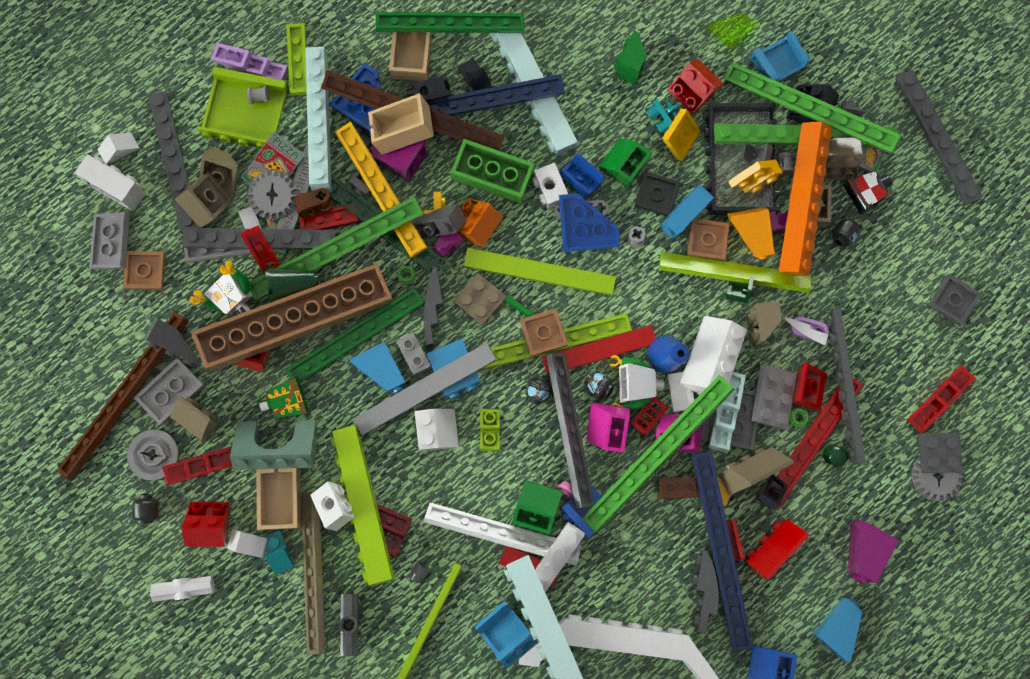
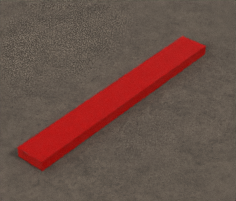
M852 377L856 397L863 384ZM840 385L789 458L794 461V464L780 470L777 474V477L788 484L780 506L776 510H779L841 419L843 404L839 400Z

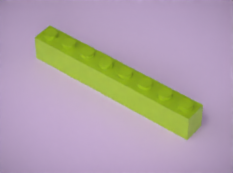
M353 425L332 431L331 443L338 456H335L338 468L341 467L342 471L340 481L342 486H345L347 492L344 496L352 506L351 511L355 517L350 522L352 525L354 524L356 532H353L355 543L359 544L360 547L358 557L360 563L364 564L365 571L362 572L364 581L372 587L394 581V572L359 429Z

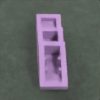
M220 43L216 44L211 57L212 61L243 73L283 81L286 80L289 73L288 66L271 62L269 58L253 55L248 50Z

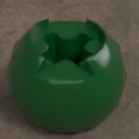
M837 443L830 444L824 449L823 458L828 464H832L833 468H838L845 465L848 460V453L843 447H839Z

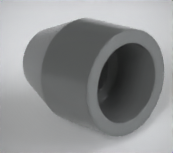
M417 561L409 577L415 583L425 579L430 572V569L427 566L424 568L422 566L424 564L420 561Z

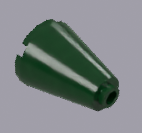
M265 268L270 303L319 285L318 275H314L313 271Z

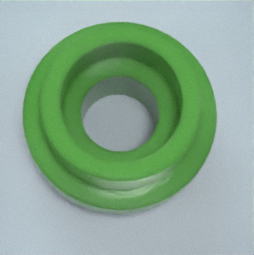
M403 266L398 270L397 278L400 283L409 285L415 281L416 272L410 266ZM406 272L410 273V277L408 279H405L403 277L404 273Z
M796 408L791 411L790 423L793 426L801 428L807 425L809 415L804 409ZM798 414L802 416L800 422L796 420V415Z

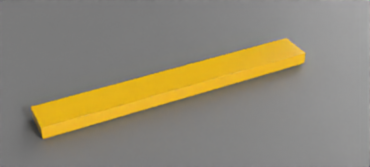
M349 122L335 131L382 211L385 212L400 204L399 199L353 123ZM411 220L394 228L411 258L428 248Z

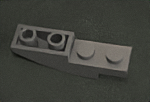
M700 550V554L697 553L695 557V565L698 567L697 573H693L692 585H694V590L702 592L701 595L698 594L696 606L699 607L698 615L694 616L693 627H696L695 631L706 634L709 613L718 614L719 592L712 560L706 550Z

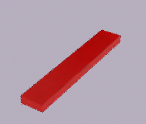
M652 325L557 353H565L569 370L611 358L613 355L617 356L648 347L656 338ZM543 356L542 361L545 367L546 374L548 376L550 375L547 363V357Z

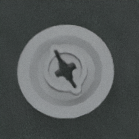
M274 170L258 174L249 185L247 193L248 202L253 211L269 220L281 219L291 213L296 205L294 198L298 195L292 179L286 174ZM272 186L274 192L278 194L277 197H274L273 205L271 204V198L267 196V193H271Z
M147 430L137 435L131 442L127 452L128 465L136 476L144 480L164 478L162 466L176 463L179 460V450L177 443L168 433L161 430ZM153 450H156L155 453L163 457L154 458L151 461V457L143 453H152Z
M920 456L917 458L912 467V481L916 490L923 497L931 501H946L953 498L959 492L962 486V479L964 478L962 473H939L943 477L939 478L938 482L937 478L933 476L934 473H921Z

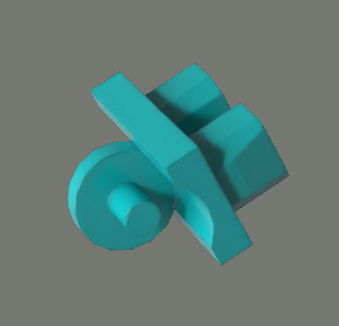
M656 99L653 101L654 105L647 110V113L652 120L660 115L663 117L664 120L657 124L656 127L661 134H664L673 122L670 116L672 115L675 118L680 107L678 104L672 106L670 102H667L665 104L667 110H665L660 101Z

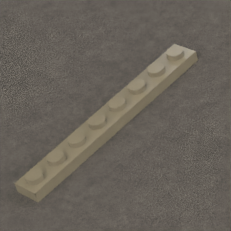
M315 491L301 493L307 654H325L321 518L310 496Z

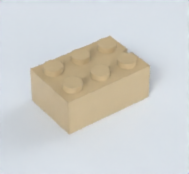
M393 32L389 65L391 79L409 81L428 80L432 33Z
M420 93L368 112L371 141L382 155L434 136L430 107Z
M256 469L257 530L300 529V469Z

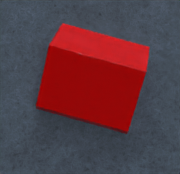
M808 363L800 365L797 370L792 404L821 411L827 373Z

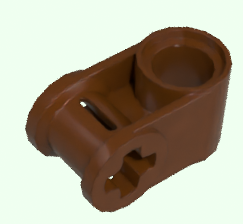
M324 188L301 193L294 198L298 216L301 218H309L313 215L328 212L333 207L330 194Z

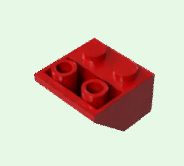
M699 59L688 63L667 90L693 115L724 84Z
M190 502L181 528L185 547H225L228 537L230 502Z

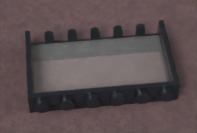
M709 103L707 109L704 110L703 119L707 121V127L704 128V138H707L708 144L704 148V154L708 156V163H705V174H708L709 180H706L705 189L714 197L706 206L710 215H727L728 213L766 207L769 209V212L775 211L776 215L780 212V207H777L776 202L779 198V190H776L777 180L771 184H765L763 189L755 194L752 192L744 193L740 187L731 188L728 181L750 167L741 160L743 144H715L714 125L716 123L776 125V119H773L776 103ZM772 145L771 160L778 161V155L774 153L775 145Z

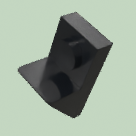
M474 58L458 67V70L472 91L493 88L483 67L480 68Z
M773 474L757 494L756 500L775 511L781 504L788 484Z

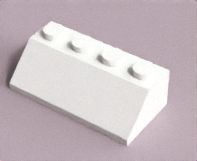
M705 316L680 384L700 395L718 375L729 383L747 329L731 320Z

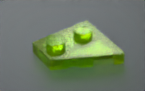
M742 12L708 23L705 28L732 50L756 26V23Z

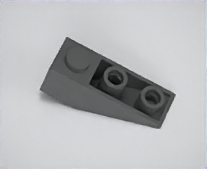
M455 204L441 207L412 220L423 239L457 233L467 219L460 206Z
M155 317L144 337L148 341L147 345L157 350L159 347L166 349L165 353L173 358H176L178 355L184 358V363L192 367L194 364L201 366V362L178 330Z

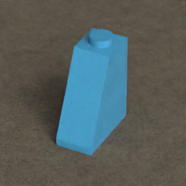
M701 185L697 186L681 200L659 226L663 228L662 230L667 236L676 237L714 197Z
M385 342L350 359L353 366L389 394L392 392L397 394L404 390L403 386L407 385Z
M850 597L849 599L841 598L813 633L818 640L847 663L852 659L863 613L858 608L859 604Z

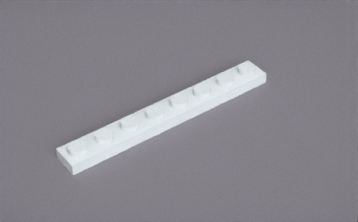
M433 503L429 504L424 518V523L541 556L546 555L556 538ZM578 545L566 563L577 566L582 545Z

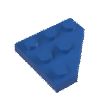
M365 63L351 78L381 89L378 71ZM337 95L332 100L330 106L334 110L371 133L368 112L376 110L375 108Z
M578 193L559 195L563 252L620 247L619 228Z

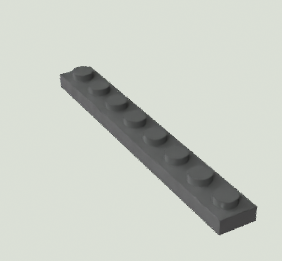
M913 69L895 78L964 205L966 206L983 197Z
M167 91L148 95L180 233L183 234L184 228L199 227L175 200L190 184Z
M184 228L182 246L184 248L248 249L241 237V233L249 229ZM261 229L272 249L311 250L335 238L337 235L336 230Z
M833 309L828 313L826 321L827 326L831 330L829 340L834 349L832 358L833 363L837 367L836 381L840 385L839 400L843 404L842 419L846 422L845 438L849 441L850 447L848 449V457L852 460V465L862 464L866 462L842 313L841 309Z
M550 353L546 357L576 509L591 507L595 504L565 353Z

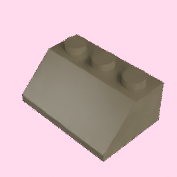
M762 447L752 452L754 456L750 457L748 454L738 459L739 464L736 465L734 461L724 466L725 471L719 473V476L729 495L794 464V461L773 447L766 450Z

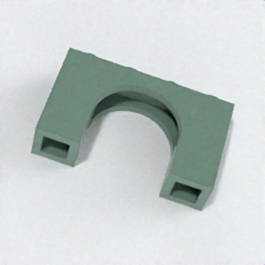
M296 420L292 440L285 446L277 449H264L258 446L259 428L257 421L237 422L230 454L233 470L313 468L318 436L316 420Z

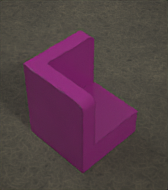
M775 211L769 212L772 234L785 232L787 214L776 215Z

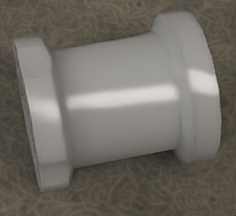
M263 86V88L258 89L247 88L249 104L260 101L268 103L270 100L268 87Z
M793 153L778 154L779 166L783 172L780 175L794 174Z
M638 226L632 227L628 236V243L635 248L641 247L646 235L645 230ZM633 235L640 236V239L637 237L633 238Z

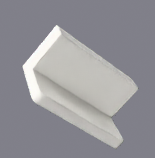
M684 371L667 374L673 413L685 411L694 402L693 391L680 384Z

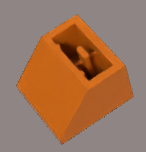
M468 198L461 208L467 220L458 233L472 244L484 247L503 219V216L491 204Z

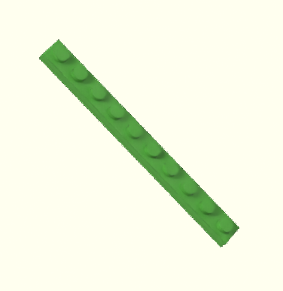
M733 62L724 77L725 81L817 122L822 121L833 129L890 154H893L902 138V135Z
M716 123L714 125L715 144L763 145L769 143L770 145L799 146L802 125ZM884 127L897 133V127ZM832 128L831 138H854ZM861 141L862 147H874Z
M414 196L277 268L313 271L423 214V211ZM266 274L249 282L254 300L268 294Z
M718 375L582 517L594 532L598 533L735 390L724 378Z

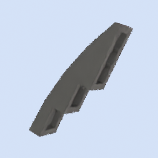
M437 267L432 269L424 305V330L427 347H434L432 328L439 327L436 308L444 307Z

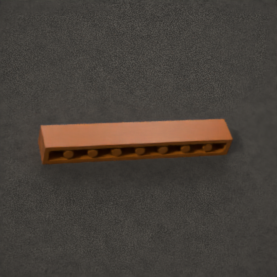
M822 121L802 123L779 267V272L790 276H809L812 267L811 259L815 248L814 240L818 228V214L821 209L820 201L823 193L824 176L826 175V162L829 156V143L832 137V127Z

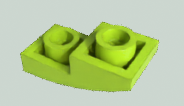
M480 409V451H500V409Z

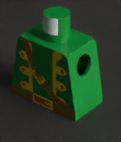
M298 376L267 391L269 399L259 401L261 411L273 410L275 418L302 415L309 411Z

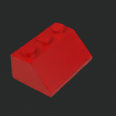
M779 519L771 527L773 531L769 535L764 534L759 539L760 545L756 549L751 548L745 554L746 560L744 563L760 579H770L810 535L790 520L783 519L781 521Z

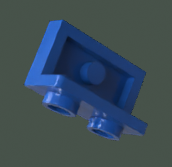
M579 153L559 172L560 176L585 198H588L597 190L605 178V175Z

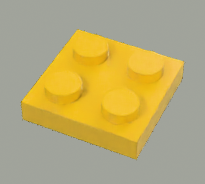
M681 108L662 139L674 157L679 161H683L701 131L688 110Z

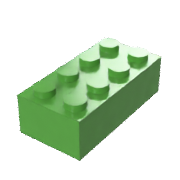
M463 139L451 170V179L522 204L534 173L535 163Z

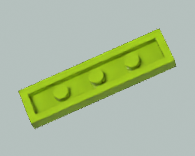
M305 23L286 24L290 95H307Z

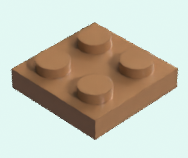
M694 218L690 225L687 256L725 261L730 223Z
M127 251L123 288L125 290H163L166 253Z
M557 309L520 319L531 357L568 346Z

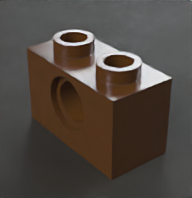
M696 477L660 478L656 480L657 500L700 497Z

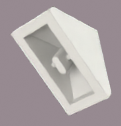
M132 133L109 134L98 148V151L105 164L109 165L140 148Z
M232 529L227 548L237 553L264 558L269 538Z

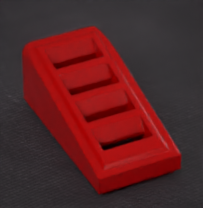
M657 397L651 398L650 402L643 407L629 425L644 437L667 411L668 407ZM654 402L656 405H658L662 409L661 412H659L651 404ZM647 409H651L657 416L651 415ZM643 413L652 420L651 423L642 416ZM640 419L648 427L645 429L637 420Z

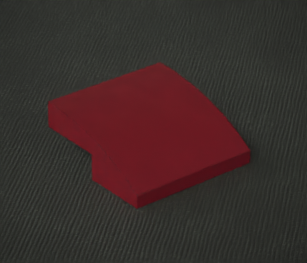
M377 504L384 535L395 540L385 538L389 556L396 558L412 518Z

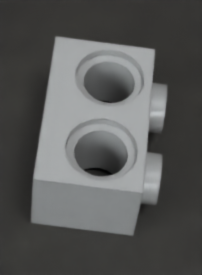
M413 332L396 341L415 378L432 370Z

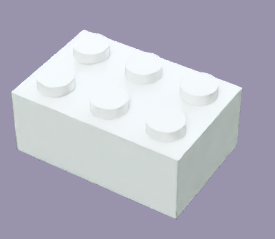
M87 154L74 172L87 185L133 212L146 194L142 190L143 186L135 178L128 174L125 176L121 173V170L113 165L108 166L98 156L93 158Z

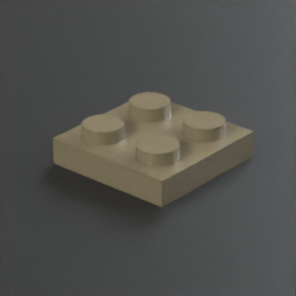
M477 273L453 302L483 326L507 296Z

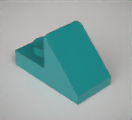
M281 530L263 536L269 538L266 547L267 555L265 557L275 575L294 568Z

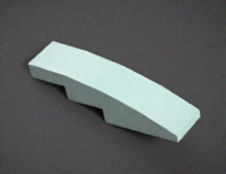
M736 372L732 373L729 384L735 390L716 410L708 448L728 453L732 433L735 429L737 413L741 405L746 375Z

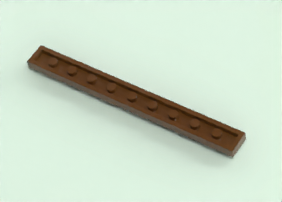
M326 70L321 86L323 90L375 109L405 99L330 70ZM430 108L434 131L461 141L466 139L498 151L500 150L505 135Z
M174 311L166 323L172 325L181 333L189 321ZM148 346L57 469L63 477L72 481L80 472V469L91 457L99 443L103 441L105 435L116 423V420L139 392L144 382L150 377L152 371L161 362L166 354V349L159 347L157 350Z

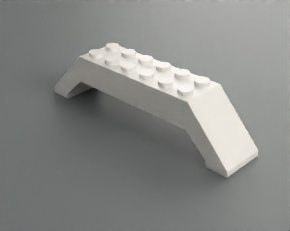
M569 614L568 618H563L558 622L570 646L682 660L697 679H719L690 637L683 634V630L668 628V631H663L662 627L648 625V629L642 628L643 625L628 622V626H624L622 622L616 620H608V623H602V619L589 617L588 621L582 620L581 616ZM539 640L519 658V665L540 666V661L543 659L538 650L541 647Z

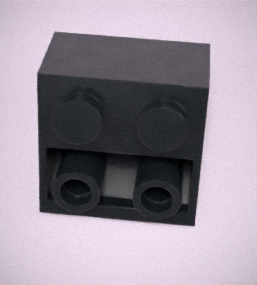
M830 84L797 85L796 88L800 92L835 107L840 96ZM790 109L786 116L787 119L801 124L817 122Z

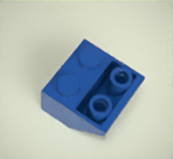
M753 646L747 679H794L797 655Z

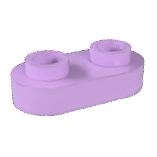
M805 317L794 319L810 324L811 329H818L820 332L829 335V329L823 322ZM790 324L789 328L794 336L814 341Z

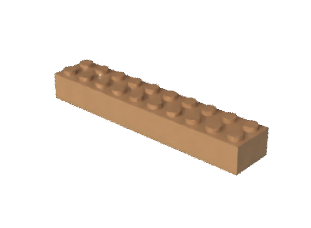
M374 264L192 331L191 334L205 370L209 373L386 306L391 302L392 297L378 264Z

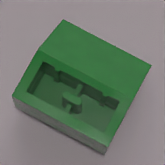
M633 31L631 37L627 36L622 52L620 51L614 70H617L615 77L633 85H636L642 73L647 56L637 31Z
M619 138L598 168L629 189L649 162L652 152L636 141Z
M525 480L512 523L550 535L563 491Z

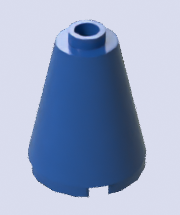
M664 335L652 341L648 348L647 356L655 370L668 374L680 369L688 360L689 349L676 337Z

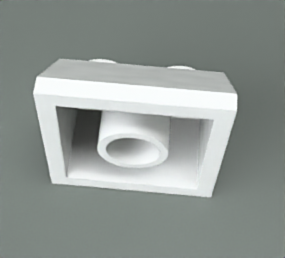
M455 409L415 411L420 452L459 447Z

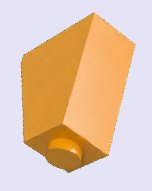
M761 207L727 214L740 237L755 257L766 259L770 257L769 255L775 254L769 209Z

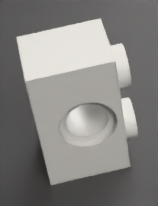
M552 163L534 170L532 182L534 187L539 188L541 192L539 198L542 205L546 204L547 209L556 206L559 203V195L568 194L556 164ZM546 184H552L554 188L552 190H548L544 186Z
M332 482L325 483L310 496L324 527L337 531L355 517L351 511L352 506L344 496V489L341 485Z

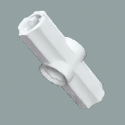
M213 576L193 579L189 577L175 579L172 582L152 584L150 596L152 602L211 594L214 593L215 589Z

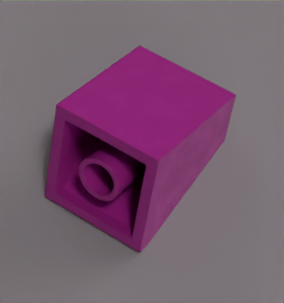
M422 140L383 155L373 145L370 153L378 166L409 183L428 154L426 140Z
M864 520L852 521L850 524L848 573L853 575L852 579L860 584L865 583L869 585V583H877L899 540Z

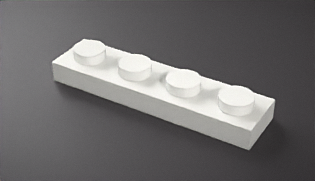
M567 522L535 569L545 592L585 535L583 531Z

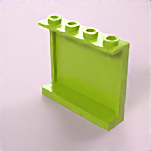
M213 67L212 75L214 82L202 126H197V130L206 139H213L215 137L220 138L225 143L235 141L241 146L248 147L250 144L261 149L271 134L278 131L289 88L286 81ZM263 86L268 87L270 94L268 103L260 101L249 104L247 88L258 89L263 88Z

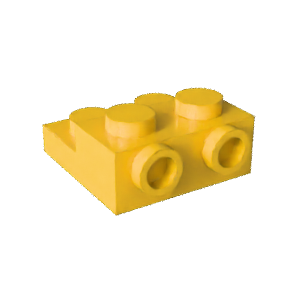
M777 160L758 161L728 182L731 188L740 187L744 193L752 192L755 194L761 191L765 184H771L778 180L777 177L783 172Z

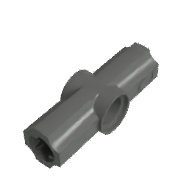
M341 594V621L339 623L341 630L340 656H358L359 594ZM347 619L353 620L355 624L353 630L346 629L345 621Z

